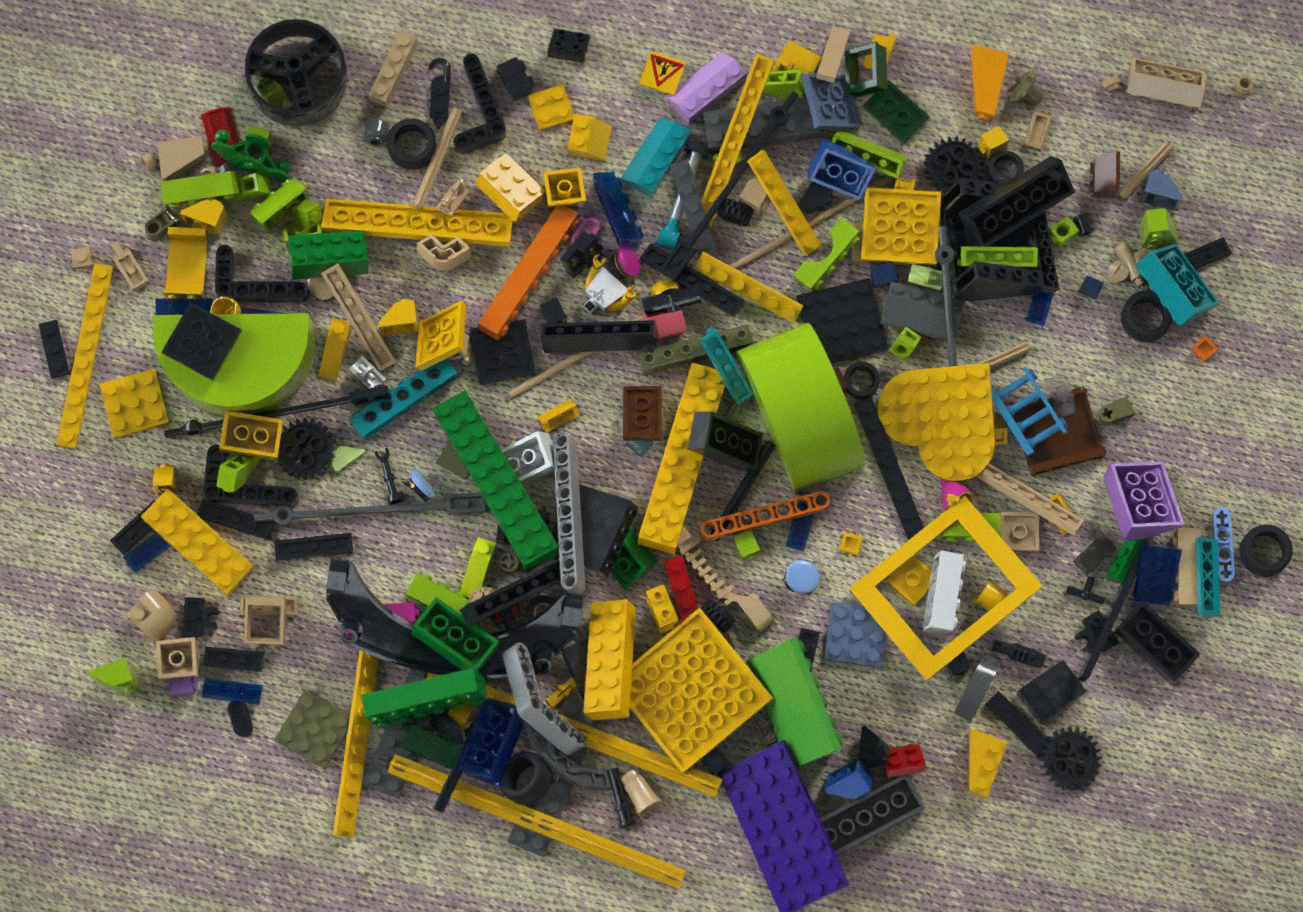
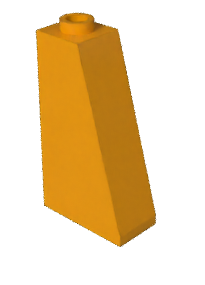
M973 45L971 50L974 114L980 121L989 122V120L993 121L1009 53Z

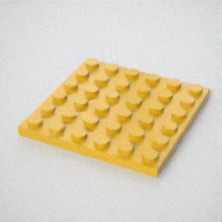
M698 608L632 664L630 709L682 773L688 771L773 700L768 690L701 608Z

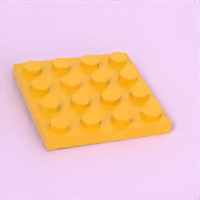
M866 187L861 261L937 266L934 254L938 248L941 192Z

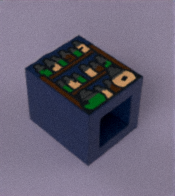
M893 262L870 268L874 290L890 286L891 281L897 283L898 278H900L899 270L897 267L894 268Z

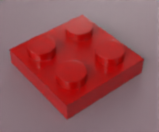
M920 744L890 747L888 764L884 765L887 777L927 772Z

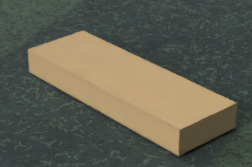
M240 596V616H245L246 596ZM287 596L286 616H298V596ZM252 605V616H280V606Z

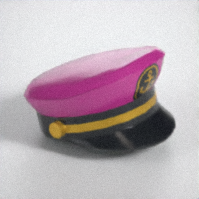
M622 246L620 250H616L611 256L609 270L615 278L637 277L640 273L641 264L638 255L629 246Z

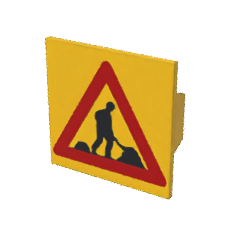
M651 51L639 84L675 95L686 62Z

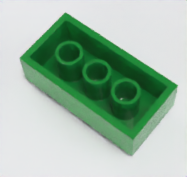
M364 230L288 236V255L292 280L323 278L321 273L339 263L346 276L368 274L369 258Z
M435 597L412 627L411 634L461 670L474 668L480 672L497 651L499 645L497 639L474 624L468 627L460 613L437 597Z

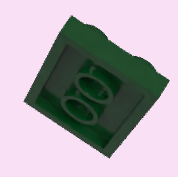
M888 80V90L873 94L863 104V108L904 145L929 120V116Z

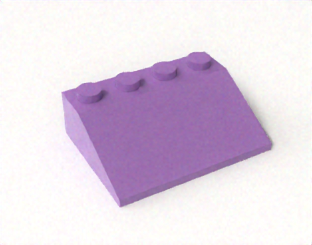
M1163 461L1113 463L1109 465L1103 478L1124 540H1142L1184 527L1185 524Z

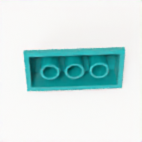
M659 118L620 180L648 197L653 198L671 170L670 165L676 162L686 146L685 143H688L691 139L692 131L676 121Z

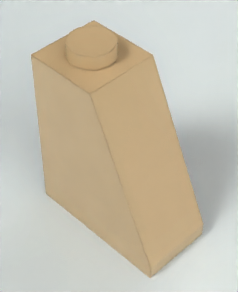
M202 136L158 142L157 147L162 180H173L204 161L206 153H209L207 141L204 142Z

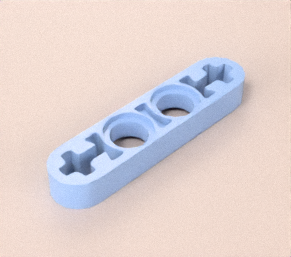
M1218 508L1212 516L1214 539H1218L1219 563L1226 564L1230 562V565L1226 566L1227 572L1231 574L1228 575L1227 579L1224 575H1221V572L1224 571V565H1219V581L1227 583L1235 576L1231 515L1227 509ZM1220 512L1227 517L1223 520V526L1228 525V527L1217 528V525H1221L1220 518L1216 517ZM1219 531L1227 533L1228 539L1226 541L1219 540L1217 536ZM1219 551H1228L1229 558L1227 560L1221 559Z

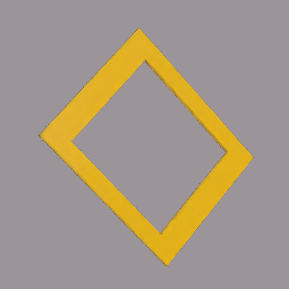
M964 495L959 501L954 503L953 507H949L850 587L849 590L922 677L928 681L1043 586ZM958 520L1014 585L1016 590L933 656L878 591L876 586Z

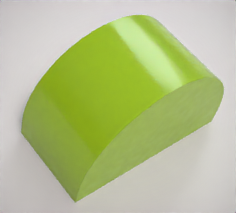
M309 313L214 314L242 330L214 381L161 353L182 315H153V341L163 370L177 389L192 404L217 416L224 417L225 411L255 414L278 408L300 389L313 363L315 354V326Z
M808 322L736 351V357L754 394L753 397L794 494L865 466L863 447L846 398L830 360L816 332Z

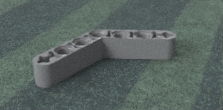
M519 642L503 653V660L520 717L568 756L584 747L586 743L584 736L541 699L527 647Z

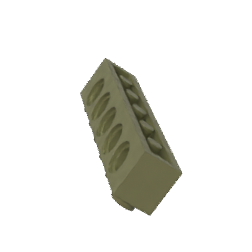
M748 324L718 332L730 353L753 345ZM706 335L658 347L657 350L638 352V361L642 375L710 359L699 341Z

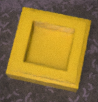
M844 532L839 551L858 556L863 537Z

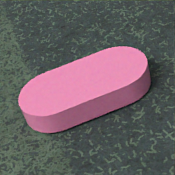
M594 217L584 219L571 237V245L583 231L597 236L600 231L598 219Z

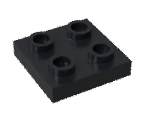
M554 28L547 57L584 63L586 61V52H588L590 34Z

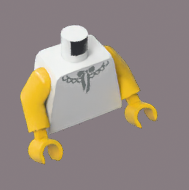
M600 254L594 256V264H592L587 273L584 285L585 295L589 300L583 307L590 314L597 307L604 313L622 310L632 301V297L640 295V291L635 292V294L632 292L636 286L626 288L607 269L600 267L606 263V258L601 263L598 261Z

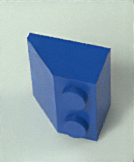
M856 758L827 775L825 791L851 799H856L859 796L862 798L869 794L871 790L873 774L870 769Z

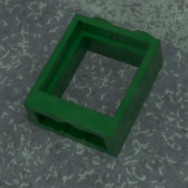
M869 42L865 46H854L852 49L845 51L846 94L860 98L888 90L886 47L878 42ZM872 54L873 79L859 83L858 58Z

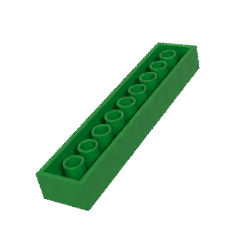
M466 390L432 408L439 425L526 572L559 555L558 544Z

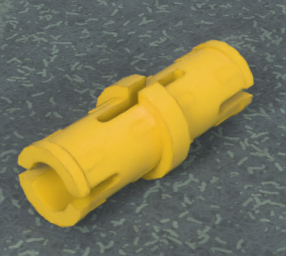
M571 676L562 685L559 684L557 690L545 699L552 709L564 698H568L570 693L577 687L573 677Z

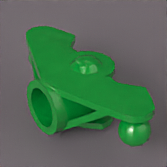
M226 130L216 132V142L212 143L211 148L231 163L235 169L262 174L275 181L285 182L290 180L288 175L291 170L290 163L287 160H281L277 163V166L275 165L266 150L269 146V141L265 137L256 134H245L246 141L228 145L226 143L230 140L229 133Z

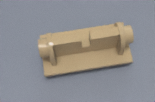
M455 180L435 208L436 210L451 216L455 213L470 192L469 189L465 188L464 180Z

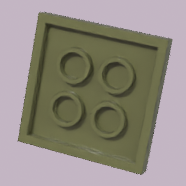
M304 689L274 740L325 770L348 732L350 716Z

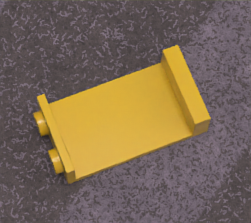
M168 227L170 242L166 289H163V294L171 301L187 298V301L196 302L198 299H203L208 232L203 228Z

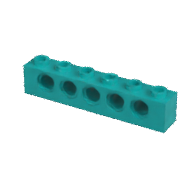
M446 358L422 371L417 369L414 372L415 375L402 379L394 389L389 388L392 399L371 402L363 410L355 411L349 420L362 440H366L458 377L457 372ZM432 372L439 373L436 379L430 378L429 375ZM417 382L424 384L419 390L414 388V384ZM401 393L408 395L405 400L398 399V395ZM384 404L392 405L389 411L382 410ZM370 414L376 415V419L372 422L366 420Z

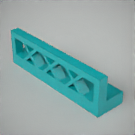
M708 328L705 330L708 335L699 341L733 400L739 405L754 394L718 331Z
M1197 537L1198 614H1201L1202 618H1212L1220 616L1218 539Z

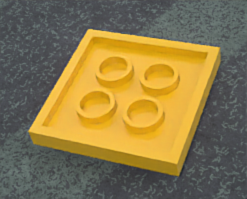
M463 301L419 322L415 368L419 371L463 351L466 304Z
M156 369L100 383L114 439L170 423Z

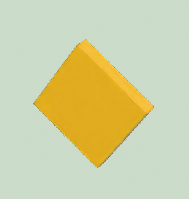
M913 556L886 579V582L915 607L929 591L932 570L916 556Z

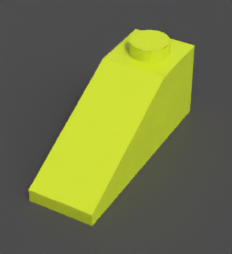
M480 537L476 540L460 590L468 598L475 588L483 587L497 549L495 542Z

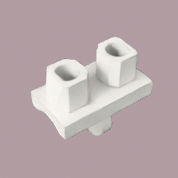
M363 356L349 368V371L368 389L387 381Z

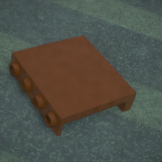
M1075 388L1067 394L1059 392L1053 394L1052 398L1047 399L1059 419L1063 417L1068 425L1066 428L1067 434L1064 435L1061 430L1035 445V448L1032 449L1034 454L1030 457L1024 452L1031 476L1103 458L1107 454L1105 446L1102 447L1086 395L1088 392L1087 388ZM1041 397L1015 412L1013 416L1015 423H1021L1045 408L1046 405ZM1050 413L1024 429L1025 432L1022 434L1026 439H1031L1056 424V421Z

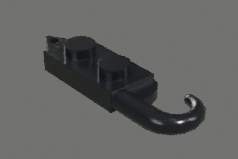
M435 58L429 64V69L432 70L435 64L440 63L444 66L443 75L436 76L431 81L429 117L433 120L436 128L440 130L446 119L449 118L451 66L446 59Z

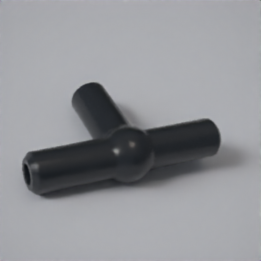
M1090 576L1087 577L1083 590L1068 586L1066 593L1080 597L1085 601L1090 600L1104 604L1105 597L1091 593L1095 579Z

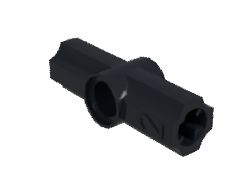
M698 285L680 290L671 288L659 295L642 299L646 316L663 311L672 313L681 310L684 306L702 302Z

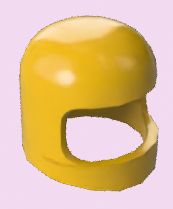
M990 580L982 590L983 592L980 595L977 594L972 602L976 605L984 606L989 612L1005 599L1008 593Z

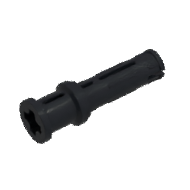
M619 768L608 769L607 772L616 803L614 810L617 812L620 822L619 828L635 825L636 821L632 818L631 804L627 803Z

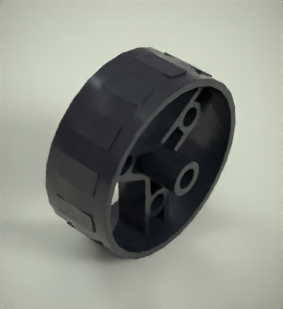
M301 19L283 20L262 30L251 43L245 58V79L248 91L256 107L274 122L295 127L308 126L320 122L331 115L344 97L348 77L344 53L337 39L321 25ZM299 36L314 39L298 55L292 54L287 58L263 53L269 46L285 38ZM314 52H320L317 56L312 55ZM332 54H335L341 64L338 82L333 91L323 101L315 105L308 78ZM306 60H309L310 63H309V65L305 68V67H304V62H305ZM267 65H273V67L269 69L265 68V66ZM278 68H286V73L278 71ZM252 75L289 83L297 110L282 109L264 100L252 85ZM301 97H308L305 101L299 100Z

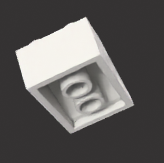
M537 431L501 450L509 464L511 463L515 468L513 471L521 475L518 478L521 483H527L555 472L553 444L548 433Z

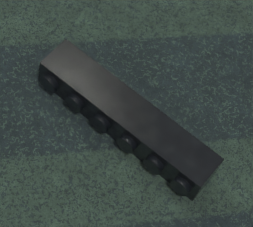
M655 320L542 324L540 340L544 353L657 350L658 331Z
M560 560L461 608L459 611L467 626L470 627L561 583Z

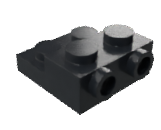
M583 231L560 258L567 274L573 279L583 271L585 265L591 268L592 264H594V256L600 254L598 257L599 262L602 258L604 247L599 243L600 239L593 233L588 234Z

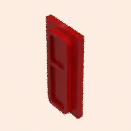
M230 107L217 108L200 114L215 166L227 162V160L211 148L212 143L216 142V132L226 130L229 133L230 140L226 143L228 145L240 143Z

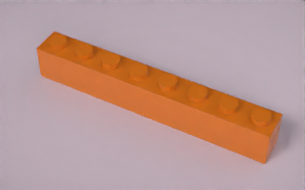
M565 205L556 206L478 322L480 331L498 341L501 336L504 337L507 334L509 324L517 319L519 309L527 304L530 298L529 294L539 286V279L542 275L545 276L552 260L555 261L558 258L559 250L562 245L565 246L568 243L572 230L575 231L580 224L578 212Z

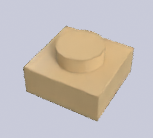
M90 246L71 250L74 269L93 266Z

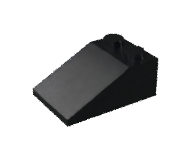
M1062 660L1022 687L1016 694L1038 724L1041 725L1085 693L1086 690L1064 660Z

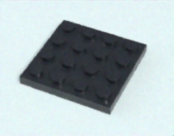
M870 278L796 295L797 302L803 305L800 311L803 324L808 322L813 327L831 364L889 350L883 326L880 324L881 318Z

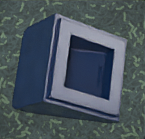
M1087 275L1079 292L1096 300L1104 283Z

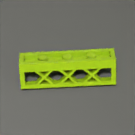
M961 246V259H957V265L970 266L974 261L1016 267H1037L1038 248Z

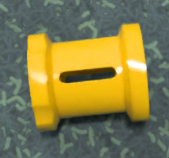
M900 177L896 178L894 189L913 190L915 180L912 179L910 181Z

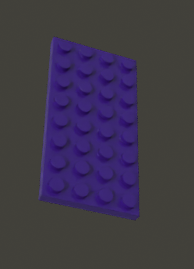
M785 740L718 774L722 779V784L779 912H796L850 885Z

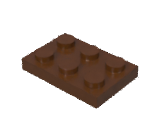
M623 386V441H662V386Z

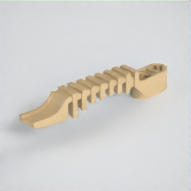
M683 526L677 546L679 555H683L686 558L685 562L688 565L691 564L694 572L697 571L700 580L703 578L706 587H710L712 594L715 593L717 595L718 601H724L723 605L726 608L732 604H737L740 609H743L746 618L758 633L775 622L774 618L754 593L749 596L734 595L732 593L734 589L732 585L724 590L722 589L726 583L723 579L715 583L718 577L716 572L709 576L708 574L711 573L712 568L709 565L704 569L702 568L705 565L706 559L703 557L698 562L696 561L697 558L702 556L700 548L690 554L692 550L698 547V540L695 539L686 547L683 546L692 537Z

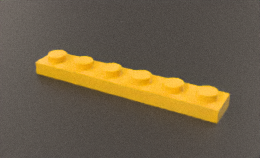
M761 150L747 162L804 256H808L821 244L765 150Z
M704 251L694 268L699 273L792 323L795 322L803 307L802 304Z

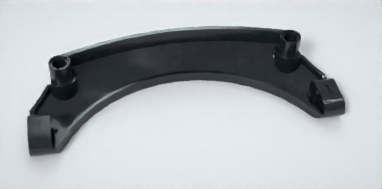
M331 558L326 587V600L338 622L342 623L340 639L343 643L382 660L418 671L437 675L462 671L413 636L411 633L414 623L405 620L385 606L369 590L353 562ZM561 594L549 607L530 620L507 630L490 633L492 637L499 641L498 649L479 673L484 678H508L503 653L519 642L523 643L528 649L535 675L548 673L552 668L553 655H557L576 637L583 597ZM545 660V661H547V662H546V663H541V662H539V661Z

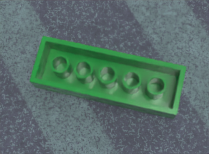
M474 668L362 695L365 718L379 728L388 727L390 723L394 722L405 723L410 718H425L427 714L431 713L442 714L448 709L459 710L464 708V705L482 704V701L488 700L485 678Z

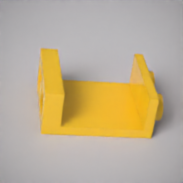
M664 584L646 591L648 597L646 602L660 635L675 629L678 626L679 620Z

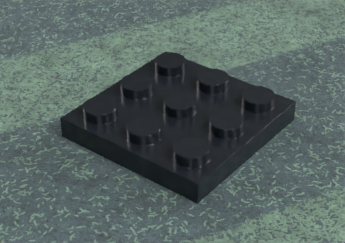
M190 302L161 353L214 381L242 330Z
M526 319L511 321L507 334L504 337L501 336L499 341L480 331L479 327L469 329L479 385L536 375Z

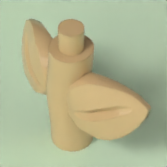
M1126 243L1120 244L1114 249L1120 260L1110 265L1107 274L1108 282L1119 283L1130 277L1132 282L1141 287L1145 283L1135 264L1149 252L1139 250L1132 254Z

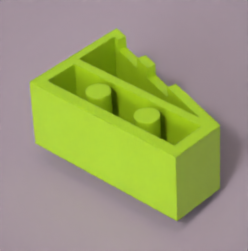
M1167 209L1146 210L1139 225L1142 248L1147 247L1148 250H1154L1159 248L1158 246L1179 244L1176 222H1173V218L1170 217Z

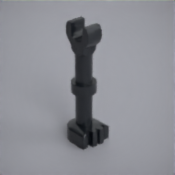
M385 448V456H379L378 451H375V456L381 462L384 472L383 479L388 486L390 494L387 497L388 504L393 505L403 502L405 496L403 491L397 492L395 476L391 472L388 461L390 452L388 448Z

